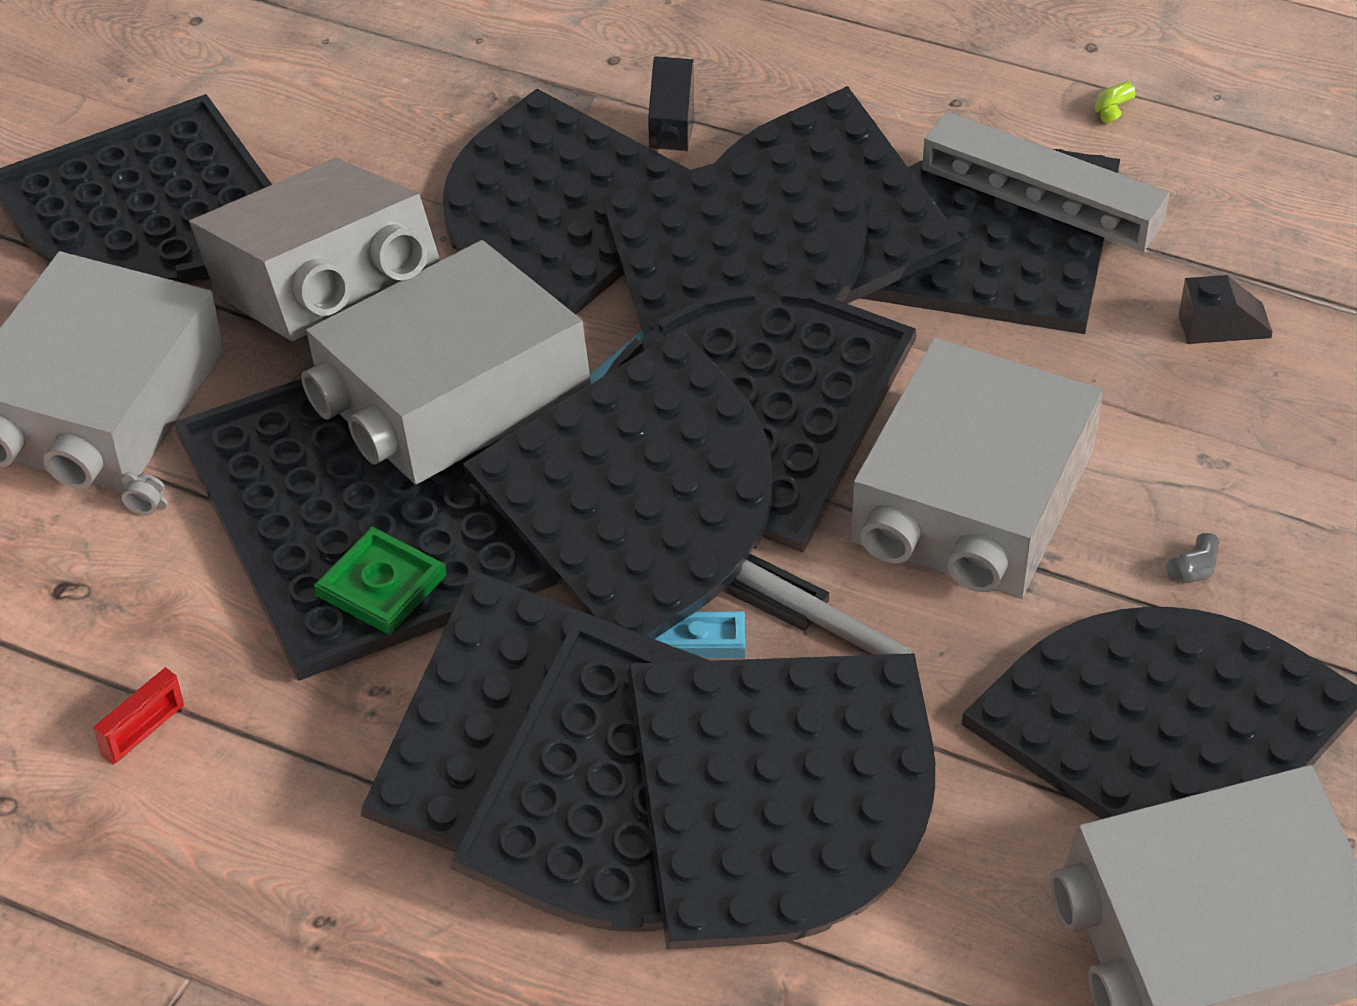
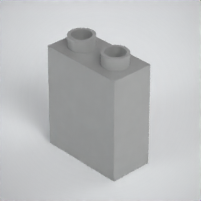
M333 158L189 220L216 296L291 341L307 335L306 329L400 281L415 277L422 270L440 261L419 193L339 158Z
M483 240L431 265L415 277L400 281L306 329L314 367L302 372L301 379L305 393L314 409L321 417L327 420L338 414L348 421L354 442L369 462L377 464L387 458L415 485L528 424L591 385L583 321Z
M59 251L0 327V467H7L12 462L47 471L60 483L71 488L86 489L91 484L123 493L126 488L121 482L123 474L130 472L138 476L142 473L175 425L174 421L179 419L224 353L212 290Z
M934 337L854 480L851 542L864 546L871 555L884 562L897 564L910 561L949 574L958 584L975 592L997 590L1023 599L1094 451L1103 388Z
M1313 765L1079 825L1064 867L1051 873L1053 901L1063 926L1069 932L1087 929L1100 964L1091 966L1088 973L1089 987L1094 1006H1329L1357 998V859Z

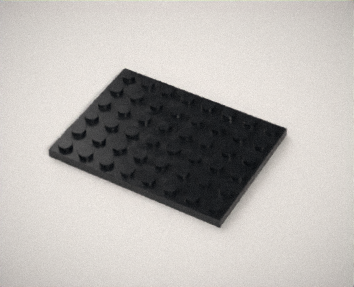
M302 379L174 421L177 435L298 681L446 626L472 570L532 593L559 584L544 564L466 476L463 463L483 452L484 448L415 485L387 458L377 464L369 462L354 442L348 421L340 414L328 420L321 417L309 401L302 384ZM372 526L446 565L447 575L391 635L328 603L315 594L314 585Z

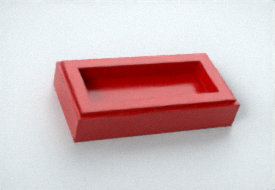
M164 667L93 727L103 758L114 765L184 706L176 674Z

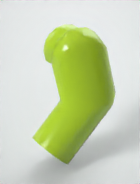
M1125 81L1098 94L1094 110L1096 114H1100L1103 123L1109 124L1120 118L1122 112L1118 105L1135 98L1136 93L1132 83Z

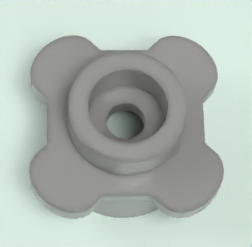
M130 472L123 474L121 482L126 488L122 494V502L128 509L137 514L150 515L156 509L163 510L166 508L168 501L163 497L162 491L165 486L161 480L148 474H140L138 476Z

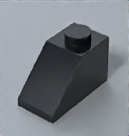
M654 56L648 114L649 148L688 151L694 125V59Z
M1228 275L1185 278L1179 318L1187 344L1266 339L1272 337L1273 332L1263 303Z

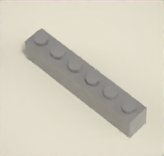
M946 111L924 138L922 170L1139 251L1145 252L1165 223L1170 192Z

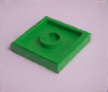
M372 526L314 585L315 594L328 603L391 635L447 575L446 565Z

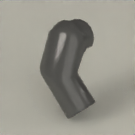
M1202 533L1197 536L1194 551L1182 553L1179 558H1171L1166 565L1169 579L1176 583L1183 580L1190 583L1211 577L1216 566L1219 547L1218 537L1211 533Z

